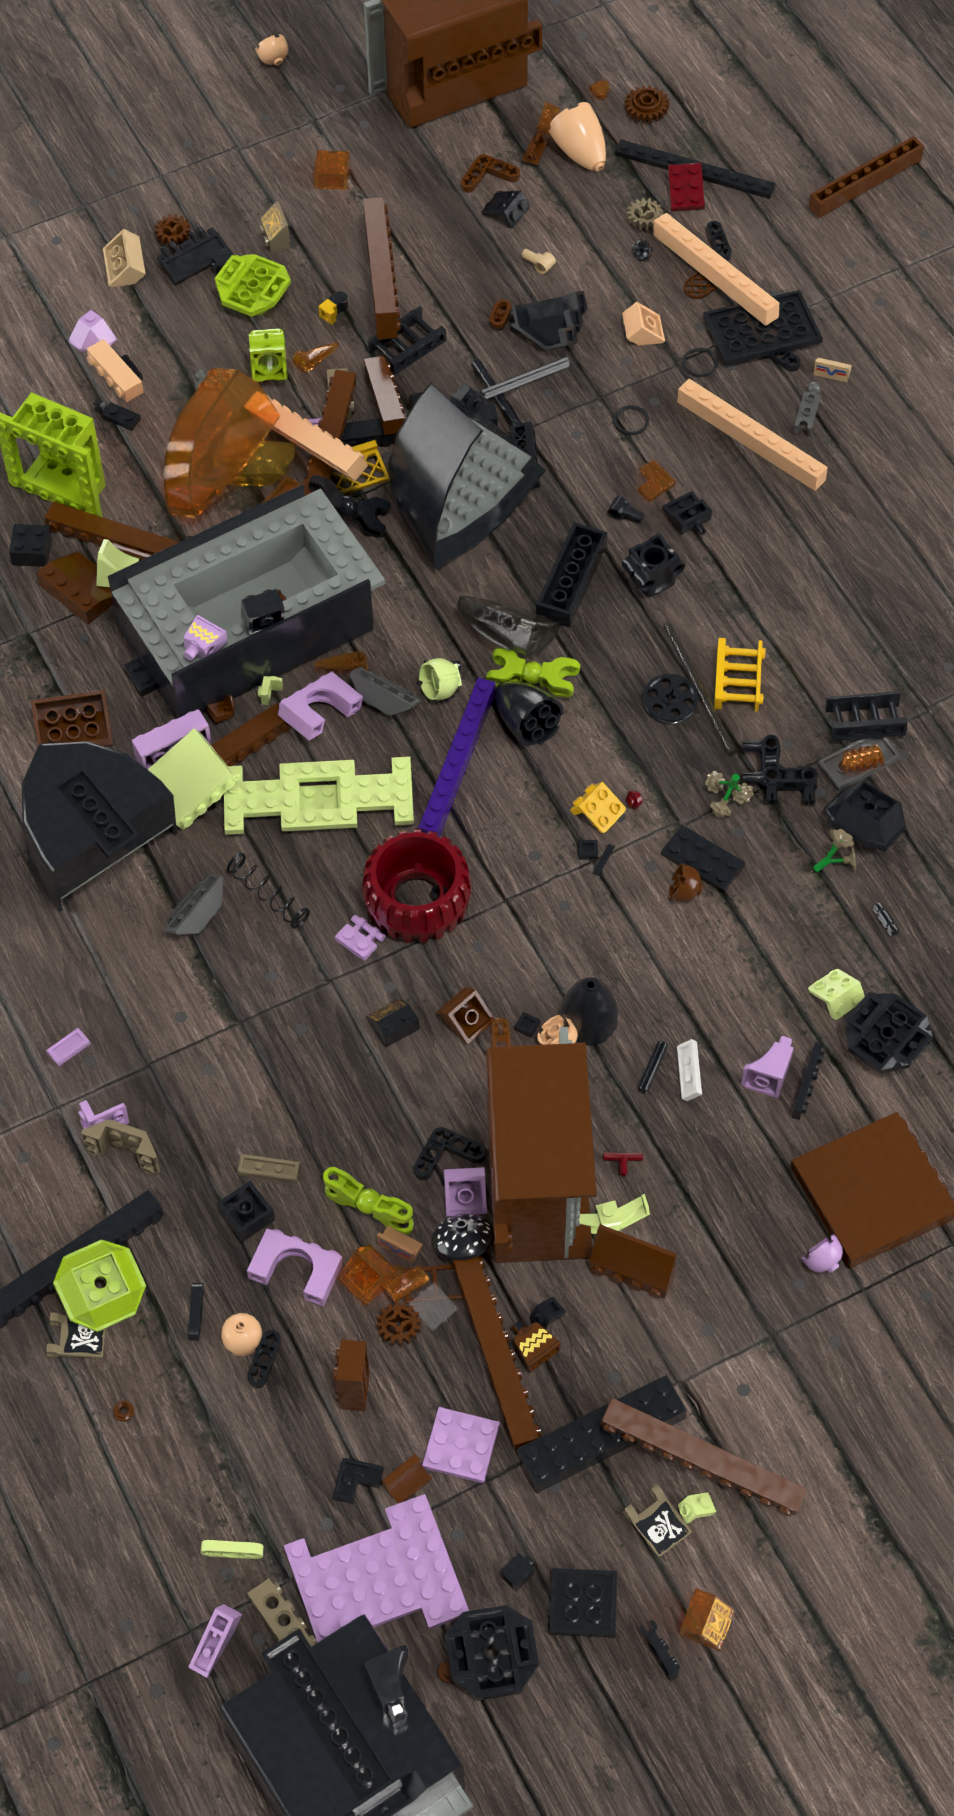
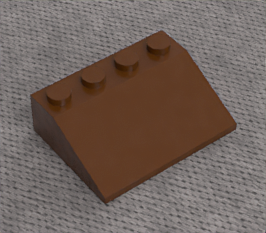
M79 551L50 561L36 572L39 585L88 625L113 605L110 587L97 586V566Z
M105 690L31 700L38 745L41 743L89 741L101 746L113 745Z
M600 1224L589 1261V1270L598 1276L605 1275L610 1277L616 1283L623 1282L628 1284L634 1290L646 1291L652 1297L666 1299L674 1280L677 1254Z

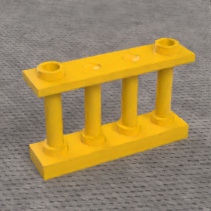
M726 638L718 639L714 709H722V702L726 701L755 702V712H758L759 705H763V694H760L762 659H765L766 648H762V641L759 640L758 649L729 648V646H726ZM728 655L757 657V665L728 663V661H725V657H728ZM728 670L756 672V680L727 678V676H724V672ZM727 685L756 687L755 695L732 694L723 691V687H727Z

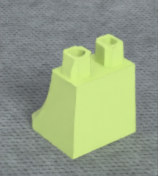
M104 539L97 558V586L110 587L108 576L138 562L139 558L125 554L109 540Z

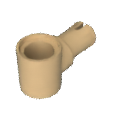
M527 248L522 252V259L533 263L534 268L540 274H546L556 263L555 257L549 252H545L543 255L540 253L536 254Z

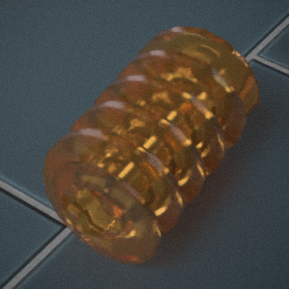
M877 744L843 752L842 764L846 774H849V768H851L853 773L856 772V767L863 771V765L869 770L871 763L874 768H877V762L884 766V756Z

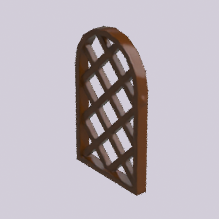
M697 272L685 281L683 289L688 297L702 299L718 287L710 284V280H708V284H702V280L708 279L702 278V274ZM693 280H699V284H693ZM691 286V290H686L685 287ZM693 286H699V290H693ZM701 287H708V290H701Z

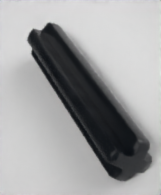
M658 1041L639 1083L638 1091L644 1094L648 1093L668 1048L666 1042Z

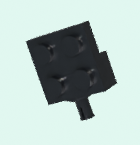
M693 491L662 506L664 513L681 534L694 528L697 529L700 535L707 532L702 524L711 520L712 510L703 498L699 500Z

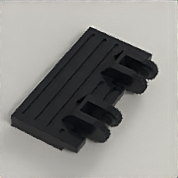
M201 226L197 228L199 235L203 239L201 241L193 231H190L188 233L190 239L179 245L182 251L179 250L173 241L169 242V246L174 253L173 256H171L165 246L160 247L162 254L157 256V260L174 285L209 268L212 264L211 256L228 247L214 227L207 230L210 236L207 235Z

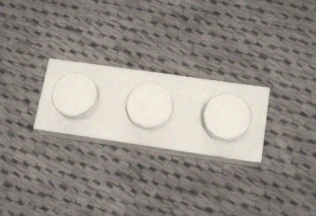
M693 1039L677 1046L681 1095L685 1101L702 1095L697 1041Z

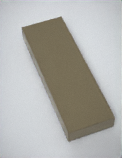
M241 1154L237 1174L297 1183L300 1162Z

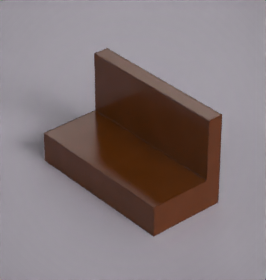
M414 1454L382 1480L383 1488L399 1504L409 1499L432 1480V1477L421 1466L419 1457Z

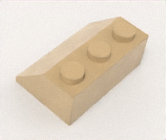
M123 229L103 248L110 287L136 284L146 274L139 236Z

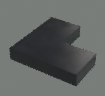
M342 1458L332 1499L354 1504L358 1484L379 1489L384 1466Z

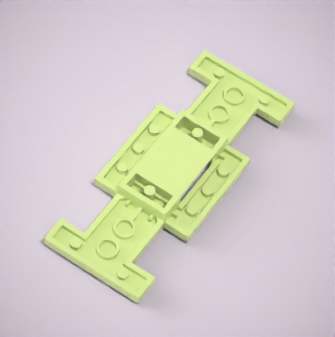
M410 757L392 758V774L355 775L354 760L280 764V780L243 781L242 766H228L239 781L235 783L232 789L224 793L225 835L244 834V817L281 815L282 831L356 828L357 811L394 809L395 825L414 824ZM336 780H337V784H336V785H317V786H300V785H299V782H317V781H336Z

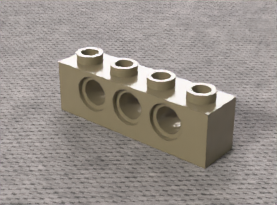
M267 1579L247 1593L250 1602L278 1642L300 1628L311 1647L318 1643L313 1635L308 1636L305 1631L307 1626L301 1617L298 1619L295 1617L293 1605L289 1600L284 1601L281 1596L283 1592L276 1582L273 1584L270 1579ZM271 1601L278 1602V1606L274 1609L267 1607ZM286 1618L290 1620V1623L287 1626L279 1625V1622L282 1619Z

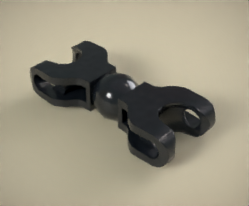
M315 475L309 479V488L313 491L321 489L339 515L344 518L352 517L351 521L356 522L364 534L377 538L385 535L386 526L376 519L375 514H387L391 508L390 502L379 497H371L368 500L359 499L357 502L352 496H343L344 492L339 491L328 478Z

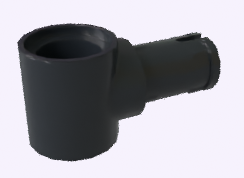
M616 496L607 511L608 515L613 519L619 520L622 517H628L638 523L642 522L645 514L631 508L628 500L622 496Z

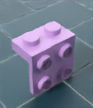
M87 1100L79 1103L81 1111L78 1114L81 1118L80 1122L83 1129L108 1119L125 1125L129 1123L124 1103L98 1115H94Z

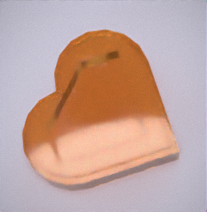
M600 80L590 85L589 90L596 98L605 99L608 96L609 82Z

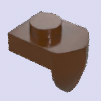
M227 695L224 701L207 705V712L215 722L233 718L235 703L232 695Z

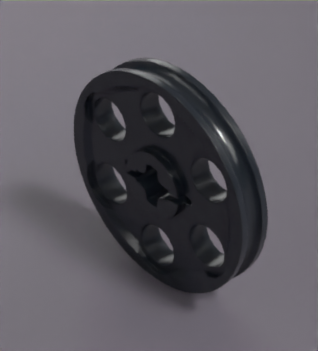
M676 674L659 675L650 680L644 689L643 707L652 719L660 723H682L688 720L697 709V690L693 683L683 676ZM668 681L671 685L664 687L661 685V682ZM680 686H686L688 687V691L682 692L678 688ZM654 691L658 695L656 697H650L648 693ZM673 692V699L670 701L668 706V699L669 697H671V694ZM691 701L693 705L686 707L683 702ZM658 706L662 711L657 713L652 708ZM672 711H677L680 715L678 717H672L670 713Z

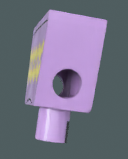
M197 615L184 635V645L187 650L183 654L188 660L192 661L196 655L205 658L217 652L228 642L226 631Z

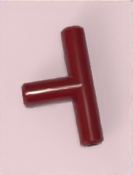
M604 1152L603 1160L619 1161V1175L626 1176L627 1161H643V1153Z

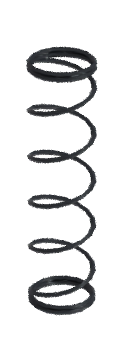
M238 853L229 861L227 872L233 873L235 879L246 878L245 886L248 890L258 888V898L260 900L266 901L271 899V910H283V919L286 922H291L292 928H298L305 923L310 914V910L307 907L300 909L291 921H287L284 917L285 909L294 901L295 897L290 898L282 909L274 910L272 908L273 897L281 891L282 886H279L270 898H260V887L268 881L269 875L262 880L258 887H247V878L255 871L257 865H254L244 877L237 878L234 875L243 866L246 860L245 854ZM243 856L241 863L235 868L237 862ZM236 860L233 870L230 871L232 863ZM307 911V913H306L305 917L302 919V921L299 922L297 925L294 926L295 920H297V919H299L300 917H302V916L305 914V912Z

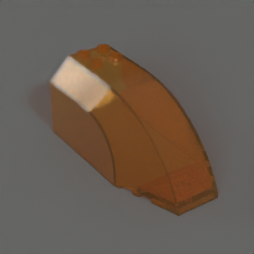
M212 368L203 382L199 384V387L187 402L174 424L164 461V492L170 515L196 518L212 503L210 500L215 495H220L223 492L222 488L226 484H232L237 479L280 417V414L260 384L239 370Z

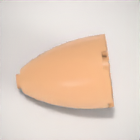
M587 102L578 103V107L570 110L566 108L551 121V128L548 130L556 144L569 158L582 167L596 172L602 170L606 162L605 140L601 125L591 105Z

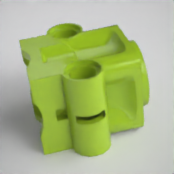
M282 329L251 331L249 334L253 382L287 380L284 331Z

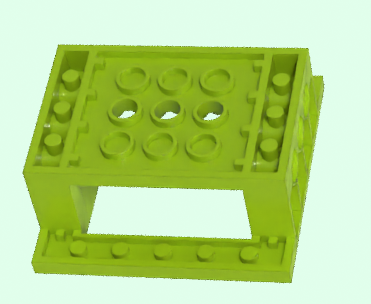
M32 392L13 417L0 412V447L9 483L14 487L24 489L30 494L38 495L44 500L60 503L103 517L98 495L104 489L106 483L93 418ZM16 438H22L39 447L40 455L26 473L23 472Z

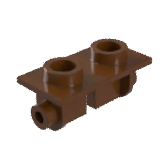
M538 132L532 137L522 162L538 165L548 141L544 140L543 133Z

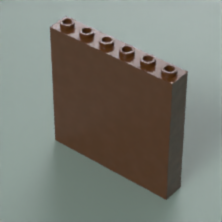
M898 1112L792 1159L790 1169L829 1235L834 1234L839 1240L843 1250L842 1257L849 1269L954 1220V1199L950 1198L947 1186L939 1180L937 1170L929 1164L926 1152L920 1149L916 1136L910 1133L905 1118L900 1117Z

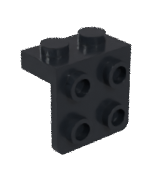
M522 190L498 191L481 212L483 215H501L507 227L513 228L531 206Z

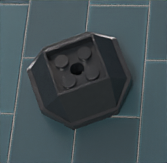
M865 781L851 788L842 789L824 807L822 812L832 828L836 830L843 829L853 837L852 840L862 846L879 848L882 851H887L906 829L902 804Z
M868 992L845 1019L848 1052L880 1074L909 1068L933 1039L928 1016L894 993L876 994ZM883 1034H889L891 1037H886Z
M507 1605L463 1612L445 1633L452 1681L477 1701L521 1694L539 1667L532 1620ZM489 1650H495L498 1655L490 1658L486 1653Z

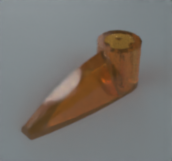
M335 342L317 346L306 352L299 350L294 354L292 361L305 372H309L339 347V343Z
M361 651L340 654L315 662V667L321 669L355 670L362 667L366 671L369 670L366 654Z

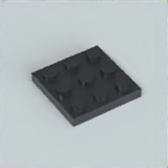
M552 1568L550 1635L615 1638L617 1571Z

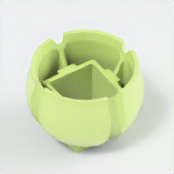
M432 659L420 667L419 680L423 682L421 689L430 700L447 699L456 692L458 686L462 685L458 665L446 659Z

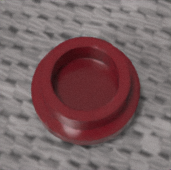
M629 791L627 793L626 802L628 806L632 809L639 808L643 803L641 794L638 791Z

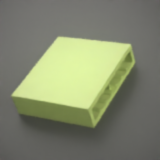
M195 728L148 769L162 780L174 795L176 825L182 830L189 827L199 815L204 814L209 806L220 800L221 796L227 790L232 789L235 783L239 781L209 742Z

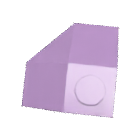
M90 310L78 320L70 336L69 343L83 352L103 339L111 346L117 341V338L104 319Z

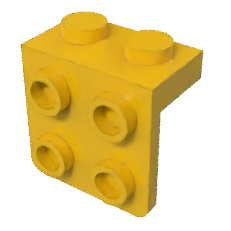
M603 782L595 785L592 783L584 790L586 793L583 796H579L573 802L574 806L570 811L574 816L583 813L600 833H605L626 811V808Z

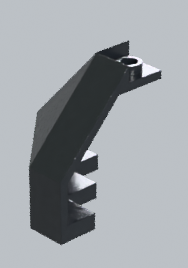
M576 291L557 298L513 305L512 314L515 323L510 325L545 350H554L574 345L578 340L576 337L577 332L581 330L583 324L582 315L587 311L584 291Z

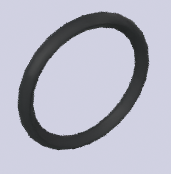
M693 348L684 354L682 366L689 374L704 377L712 374L717 369L718 359L711 350ZM695 351L707 352L714 358V367L706 373L692 372L686 366V357Z
M627 405L615 412L613 423L620 432L636 435L647 429L650 418L643 408ZM625 409H637L645 415L646 423L640 430L626 431L617 424V416Z

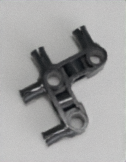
M767 735L759 739V741L742 740V752H759L761 755V771L743 772V783H754L763 786L766 790V804H771V798L772 805L778 803L777 791H803L804 805L808 806L809 799L810 806L816 803L815 790L817 789L818 772L815 768L805 766L784 768L779 764L781 748L779 739L775 735Z

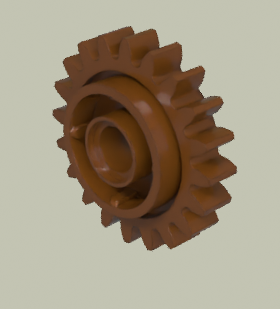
M642 85V89L636 87V91L631 89L630 94L627 93L625 110H627V115L631 114V119L636 117V122L640 121V119L643 123L646 120L652 123V119L658 122V117L663 119V115H667L669 98H667V94H663V90L657 91V87L651 89V85L648 88Z

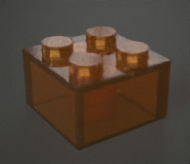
M317 150L314 169L315 188L348 190L351 168L350 151Z

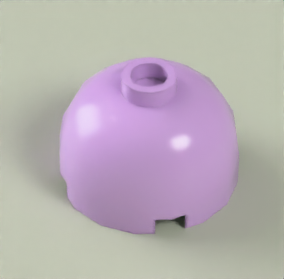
M832 1234L830 1241L825 1238L808 1251L810 1254H808L807 1258L803 1255L801 1259L814 1272L822 1273L828 1270L831 1273L839 1267L838 1262L843 1255L842 1246L837 1237Z

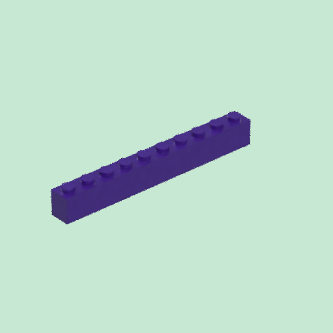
M478 678L418 827L422 829L423 833H429V830L437 832L438 837L442 833L494 700L496 687L493 681Z

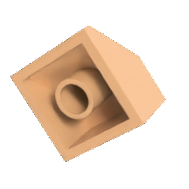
M638 302L622 313L626 338L630 342L638 346L665 342L660 315Z

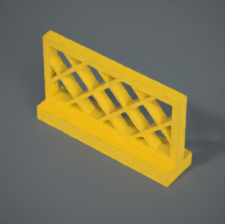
M375 440L352 447L355 453L356 451L362 453L365 456L364 461L368 464V467L373 468L370 475L362 472L361 476L368 478L365 483L353 481L343 474L340 475L333 472V476L340 479L335 486L339 491L344 492L343 495L389 481V475ZM376 456V464L367 462L368 457ZM375 470L383 472L384 477L377 478L373 474ZM343 480L351 483L349 488L340 487Z

